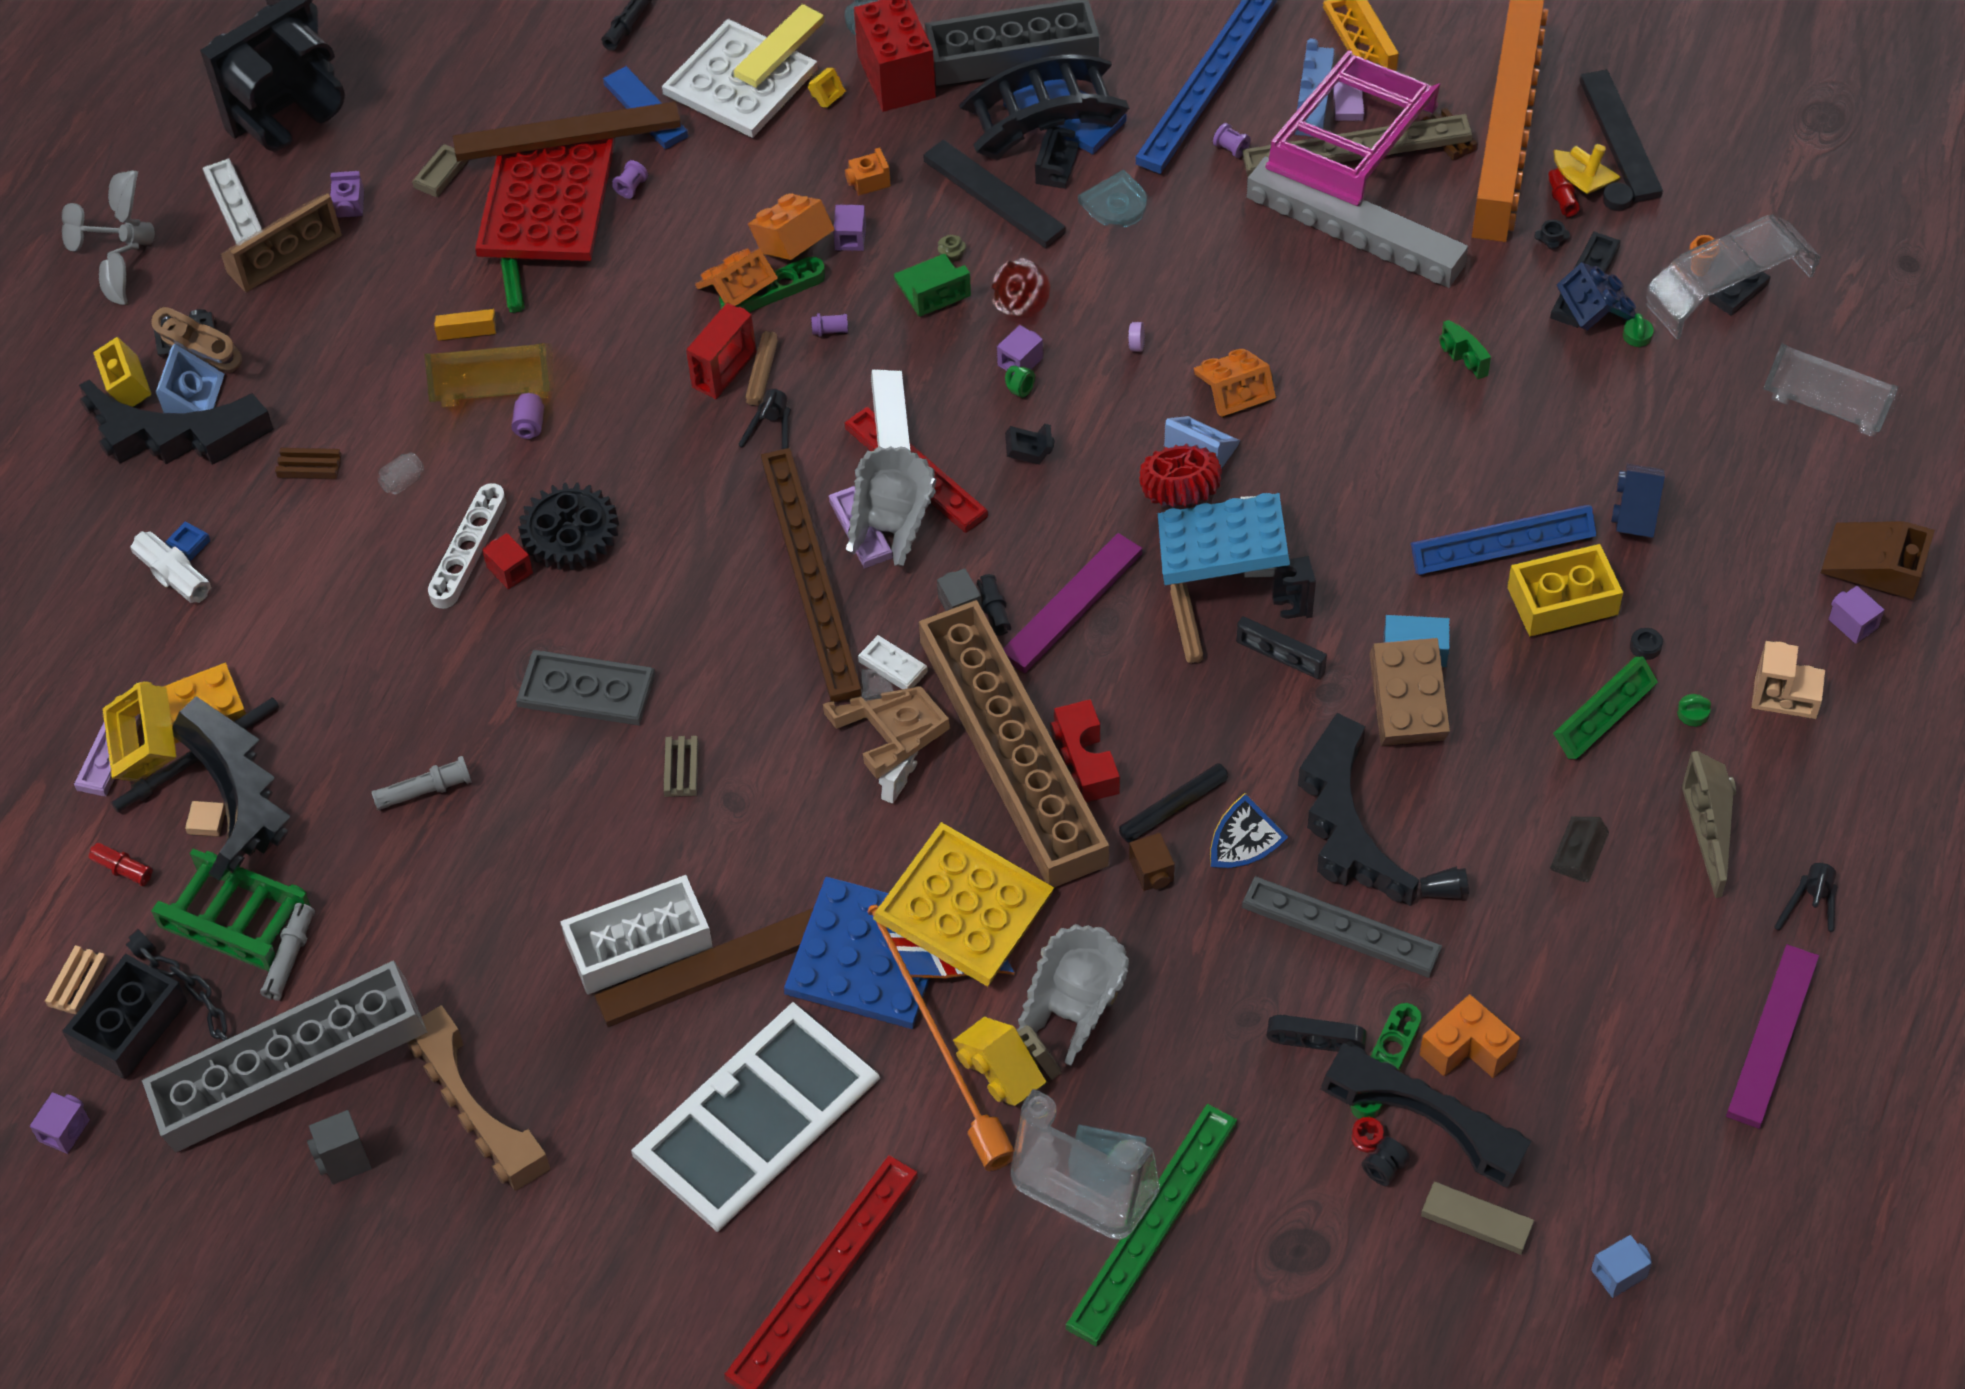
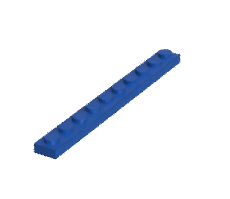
M1242 0L1136 155V165L1160 174L1163 172L1277 0Z

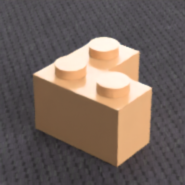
M1766 641L1755 676L1751 708L1816 719L1822 702L1825 670L1808 665H1796L1798 646L1788 645L1784 642Z

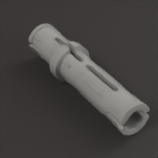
M295 904L287 928L282 929L280 934L281 943L264 985L260 990V994L265 998L271 1000L274 994L273 999L275 1001L281 999L300 947L304 946L307 941L306 932L315 914V910L311 906L304 904L301 910L302 904Z

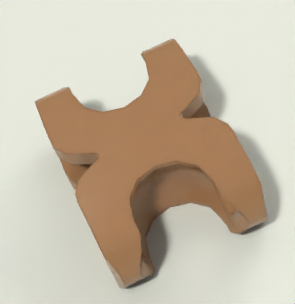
M162 307L153 314L152 327L168 346L172 347V345L177 344L214 368L226 373L234 372L241 365L242 355L226 334L210 326L201 325L194 319L168 307ZM164 317H173L168 319L161 327L160 323ZM232 354L234 355L233 360L230 363L223 364V362H226L232 356Z

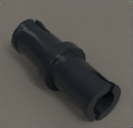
M986 574L981 576L976 582L983 600L981 607L983 612L988 615L994 633L997 636L1008 633L1007 630L1010 631L1012 628L1005 610L1007 603L1004 596L1000 595L996 577L993 574Z

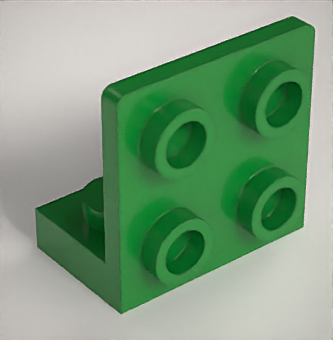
M946 254L939 255L894 274V280L919 317L971 296L969 270L965 265L955 269Z

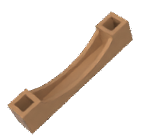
M441 1005L422 1016L427 1033L406 1043L416 1059L422 1056L427 1063L423 1067L433 1083L439 1081L443 1086L440 1092L448 1106L452 1108L456 1105L460 1111L457 1117L467 1133L472 1130L478 1137L475 1143L483 1157L491 1156L496 1164L492 1168L501 1183L504 1184L508 1181L514 1191H517L551 1170L545 1152L529 1129L520 1132L502 1124L483 1110L466 1089L458 1069V1048L464 1044L459 1029Z

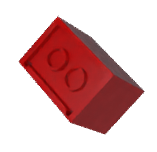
M879 0L854 7L857 54L882 111L885 112L936 98L933 49L911 1Z

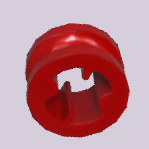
M1372 1117L1358 1119L1353 1125L1351 1135L1355 1148L1366 1153L1375 1151L1377 1144L1383 1138V1126ZM1367 1129L1369 1134L1374 1133L1373 1139L1368 1140L1366 1136H1361L1362 1130Z

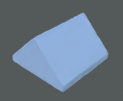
M177 344L172 345L156 390L163 413H190L212 409L225 374Z
M1189 416L1167 418L1165 423L1164 447L1171 448L1175 444L1177 446H1184L1186 443L1192 447L1197 445L1200 449L1206 447L1209 452L1216 453L1221 468L1240 442V440Z

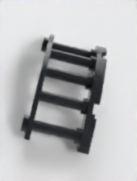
M1088 55L1048 56L1011 67L978 86L959 104L960 109L978 115L984 134L973 144L976 153L999 160L1009 149L1025 139L1024 134L1036 128L1043 131L1064 125L1065 120L1079 119L1081 123H1095L1113 127L1130 108L1126 100L1109 96L1102 76L1112 66L1111 61ZM1064 79L1070 95L1050 99L1044 82ZM1076 80L1092 83L1096 94L1081 93ZM1033 85L1039 103L1019 110L1013 93ZM1004 99L1009 115L993 126L988 110Z

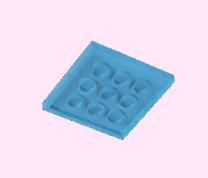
M1262 493L1253 498H1232L1223 503H1202L1193 508L1181 510L1172 508L1158 513L1162 572L1165 585L1290 565L1279 493Z

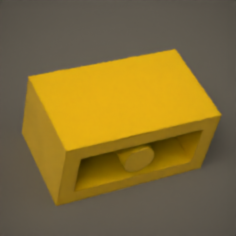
M118 336L93 352L106 391L118 402L133 407L152 395L138 355Z

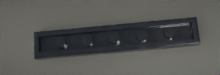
M1608 69L1581 74V86L1626 185L1633 191L1632 199L1634 203L1661 198L1663 189Z
M944 139L923 154L925 163L1045 249L1066 233L1065 225Z

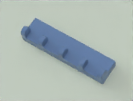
M1313 38L1309 39L1306 45L1297 110L1332 70L1334 49L1318 47V41ZM1328 94L1305 120L1306 123L1323 129ZM1299 130L1294 133V135L1311 136Z

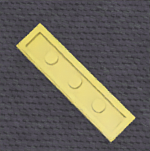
M802 4L733 69L734 76L757 88L825 22L824 15Z

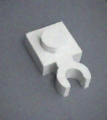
M918 751L879 778V784L882 785V800L894 803L907 783V776L914 771L917 765V761L914 758Z

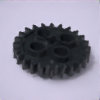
M565 482L562 490H558L552 485V493L547 494L541 490L540 500L533 497L530 498L532 507H523L525 515L519 516L521 525L518 526L522 546L526 547L529 556L534 555L537 563L545 560L546 567L549 568L555 562L557 563L558 570H561L564 564H569L570 569L574 570L575 563L580 562L583 567H587L586 559L590 558L597 562L598 552L606 555V545L614 546L613 537L618 536V516L615 505H611L610 497L603 498L602 490L599 489L593 493L591 485L581 490L579 482L574 485L573 489H569L568 484Z

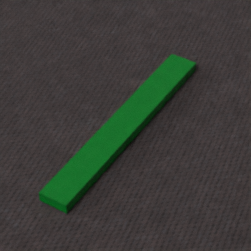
M1206 1104L1066 1323L1067 1331L1097 1347L1237 1125L1236 1118Z

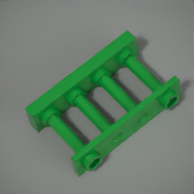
M192 849L190 856L197 872L176 903L168 905L157 901L151 912L158 927L269 972L275 958L272 943L293 912L295 904L301 903V910L304 904L311 906L307 893L297 885L291 884L287 886L239 867L234 874L229 871L221 879L225 883L204 915H193L188 913L187 909L208 877L211 876L209 872L218 855L210 851L203 853ZM237 887L253 892L232 926H227L226 928L215 923ZM266 898L281 903V906L261 937L253 939L243 934Z

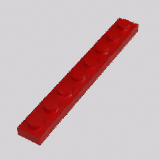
M887 1156L725 1372V1381L738 1389H762L916 1182L918 1173L892 1156Z

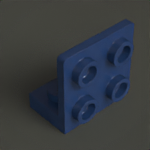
M1581 262L1556 285L1580 327L1587 331L1608 312L1614 313L1626 320L1634 318L1636 314L1634 311L1636 305L1624 294L1622 290L1624 285L1621 280L1614 274L1608 275L1604 273L1598 266L1592 267Z

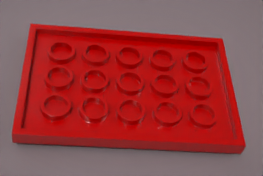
M615 138L498 155L475 246L476 256L591 261L616 142Z

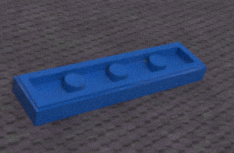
M627 66L603 78L605 87L626 109L661 104ZM682 124L681 128L649 132L664 149L688 137V131Z

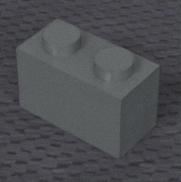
M349 1110L309 1125L313 1137L307 1140L309 1149L320 1174L324 1175L327 1173L332 1185L372 1169Z

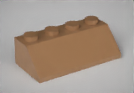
M327 193L316 197L221 253L228 275L246 293L342 236L331 196Z

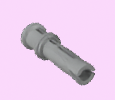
M463 756L458 757L457 761L441 767L434 765L429 769L430 772L371 791L375 805H377V810L379 811L437 790V793L446 792V788L462 782L472 783Z

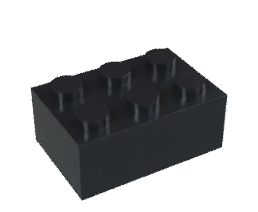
M125 953L62 1030V1033L72 1051L126 1080L188 1001L179 982Z

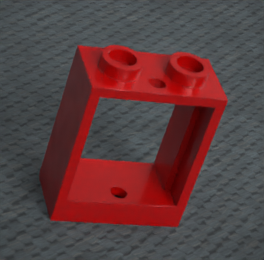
M727 302L688 346L686 354L692 388L717 399L757 353L752 314L747 310Z

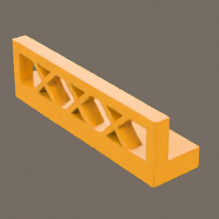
M1368 0L1323 1V9L1347 50L1352 51V55L1397 72L1399 53ZM1346 6L1348 12L1345 15L1335 12L1334 8ZM1346 24L1358 27V32L1354 33L1345 30ZM1357 42L1368 45L1370 47L1368 52L1356 49Z

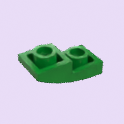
M1450 320L1444 321L1442 335L1439 336L1442 350L1449 353L1453 362L1463 359L1465 366L1468 370L1473 371L1477 380L1487 377L1491 362V356L1487 350L1464 328Z

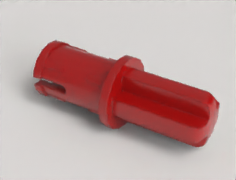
M1558 168L1550 170L1548 176L1553 188L1552 196L1554 200L1558 201L1562 214L1567 217L1577 214L1580 206L1575 199L1573 185L1567 181Z
M96 843L90 848L89 859L111 870L114 876L122 875L142 887L152 877L153 869L131 859L127 852L119 853L101 843Z

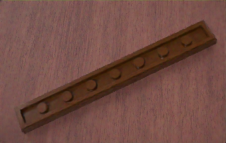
M674 101L452 136L456 161L459 162L681 128L677 104Z
M813 908L594 995L607 1028L797 952Z

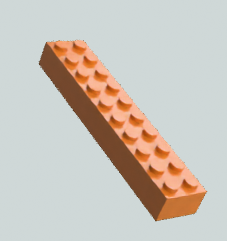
M1510 0L1471 238L1506 242L1508 230L1514 231L1516 214L1511 213V211L1517 212L1520 192H1514V189L1520 190L1523 171L1517 170L1518 168L1524 169L1526 150H1521V147L1527 148L1530 131L1524 129V126L1530 127L1533 109H1527V107L1534 105L1536 89H1532L1531 85L1537 86L1539 69L1534 68V65L1540 66L1542 49L1537 48V45L1543 46L1545 29L1540 28V25L1546 26L1548 9L1543 8L1544 0Z

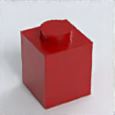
M508 533L492 540L482 549L486 567L508 590L533 573L529 555Z

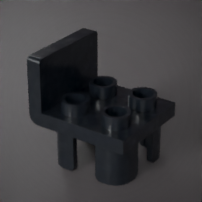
M266 0L267 6L259 10L255 17L229 33L217 35L211 40L209 45L200 50L224 129L234 139L248 132L267 150L278 151L290 145L293 139L291 133L272 117L274 114L295 102L316 122L324 123L334 117L341 109L345 99L344 89L341 82L334 76L333 65L329 62L335 58L334 51L329 44L319 37L318 8L312 3L313 0Z

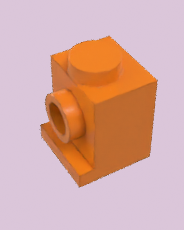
M876 148L873 154L848 160L849 169H845L846 179L849 186L854 185L858 196L891 187L889 166L880 148Z

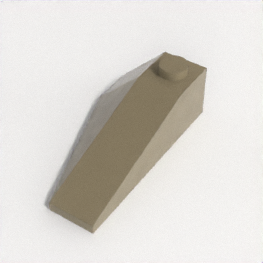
M1699 751L1691 752L1682 790L1715 898H1720L1727 882L1733 796L1736 794V785L1734 778L1728 776L1725 764Z

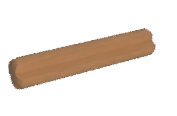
M765 331L762 333L746 393L748 405L759 406L762 403L778 342L775 332Z
M1185 582L1171 584L1170 593L1186 661L1190 664L1199 663L1203 659V651L1187 584Z

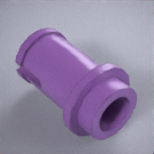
M817 313V316L811 317L812 334H818V337H822V334L848 333L847 314L820 316V313Z

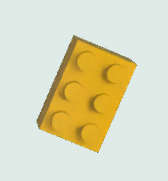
M1600 544L1511 565L1507 587L1529 637L1618 615L1623 591Z

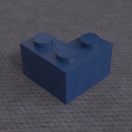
M1627 463L1626 471H1619L1616 488L1617 492L1621 493L1620 505L1614 504L1611 518L1612 523H1617V532L1654 538L1665 479L1664 469Z

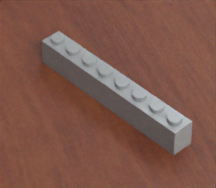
M1266 156L1248 177L1247 198L1254 202L1278 211L1280 214L1287 215L1303 222L1307 226H1312L1332 237L1350 243L1356 248L1379 256L1383 260H1388L1408 271L1426 277L1435 283L1450 288L1466 266L1468 245L1366 200H1362L1356 206L1265 169L1266 163L1269 161V158Z

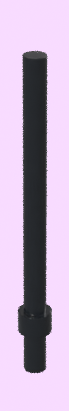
M271 697L236 720L235 723L246 730L278 709L279 705ZM189 751L146 780L141 778L131 785V790L111 802L113 808L119 813L137 800H145L153 794L152 791L199 759Z

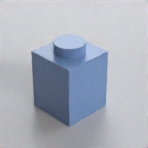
M1629 1235L1596 1254L1591 1270L1613 1298L1646 1279L1652 1262L1650 1254L1641 1243L1637 1244L1633 1237Z

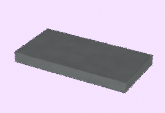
M533 650L516 699L517 707L640 726L654 681L655 669L652 667Z

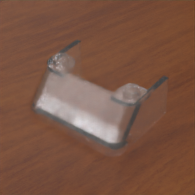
M1781 343L1763 387L1764 390L1773 393L1771 397L1773 400L1786 405L1789 404L1790 400L1831 414L1859 425L1857 431L1875 437L1877 432L1883 434L1904 390L1897 385L1885 383L1793 349Z

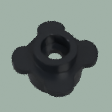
M1551 219L1545 221L1542 224L1541 230L1535 231L1534 236L1536 240H1542L1548 248L1557 249L1559 243L1569 239L1570 233L1568 230H1565L1562 222Z

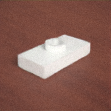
M879 635L858 655L861 664L901 689L913 688L928 672L927 665Z

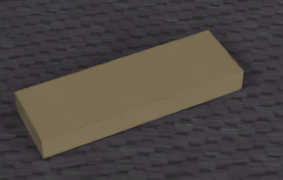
M1435 1181L1421 1213L1422 1217L1520 1255L1523 1252L1534 1220Z

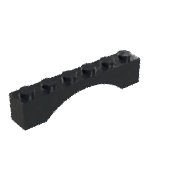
M1342 1044L1320 1090L1350 1106L1387 1104L1405 1108L1426 1117L1443 1128L1459 1144L1468 1156L1475 1172L1505 1188H1508L1531 1143L1518 1130L1505 1128L1494 1122L1489 1115L1480 1111L1475 1112L1465 1107L1455 1097L1443 1095L1431 1089L1423 1080L1412 1079L1404 1075L1394 1065L1380 1062L1368 1056L1363 1049L1357 1046Z

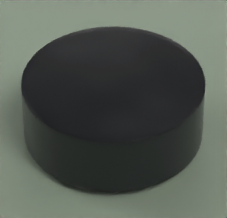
M1611 183L1604 190L1603 203L1611 210H1625L1632 203L1633 191L1624 183Z
M1640 628L1632 634L1630 650L1636 657H1644L1645 660L1654 659L1661 652L1663 638L1659 632L1652 628Z

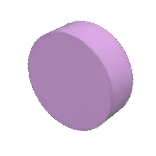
M1132 322L1129 326V348L1132 352H1143L1144 324L1143 322Z

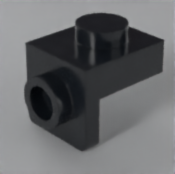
M1044 423L1038 433L1010 426L1005 432L1007 457L1040 465L1046 455L1050 454L1053 450L1054 437H1052L1051 425Z

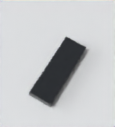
M1244 616L1237 623V643L1321 680L1326 671V653Z

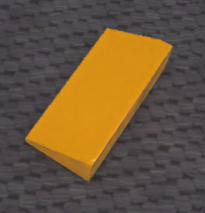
M494 309L437 315L434 324L437 340L496 334Z

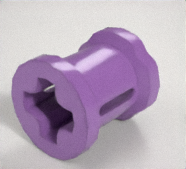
M1223 123L1213 138L1214 146L1224 147L1231 151L1232 155L1236 158L1242 157V150L1248 149L1251 142V137L1234 131L1228 123Z
M632 160L625 164V170L620 177L617 176L612 181L613 189L619 195L629 199L635 195L637 186L648 178L646 168L639 162Z

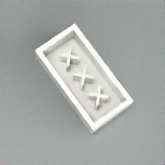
M686 875L560 921L566 944L587 995L713 948L709 926Z

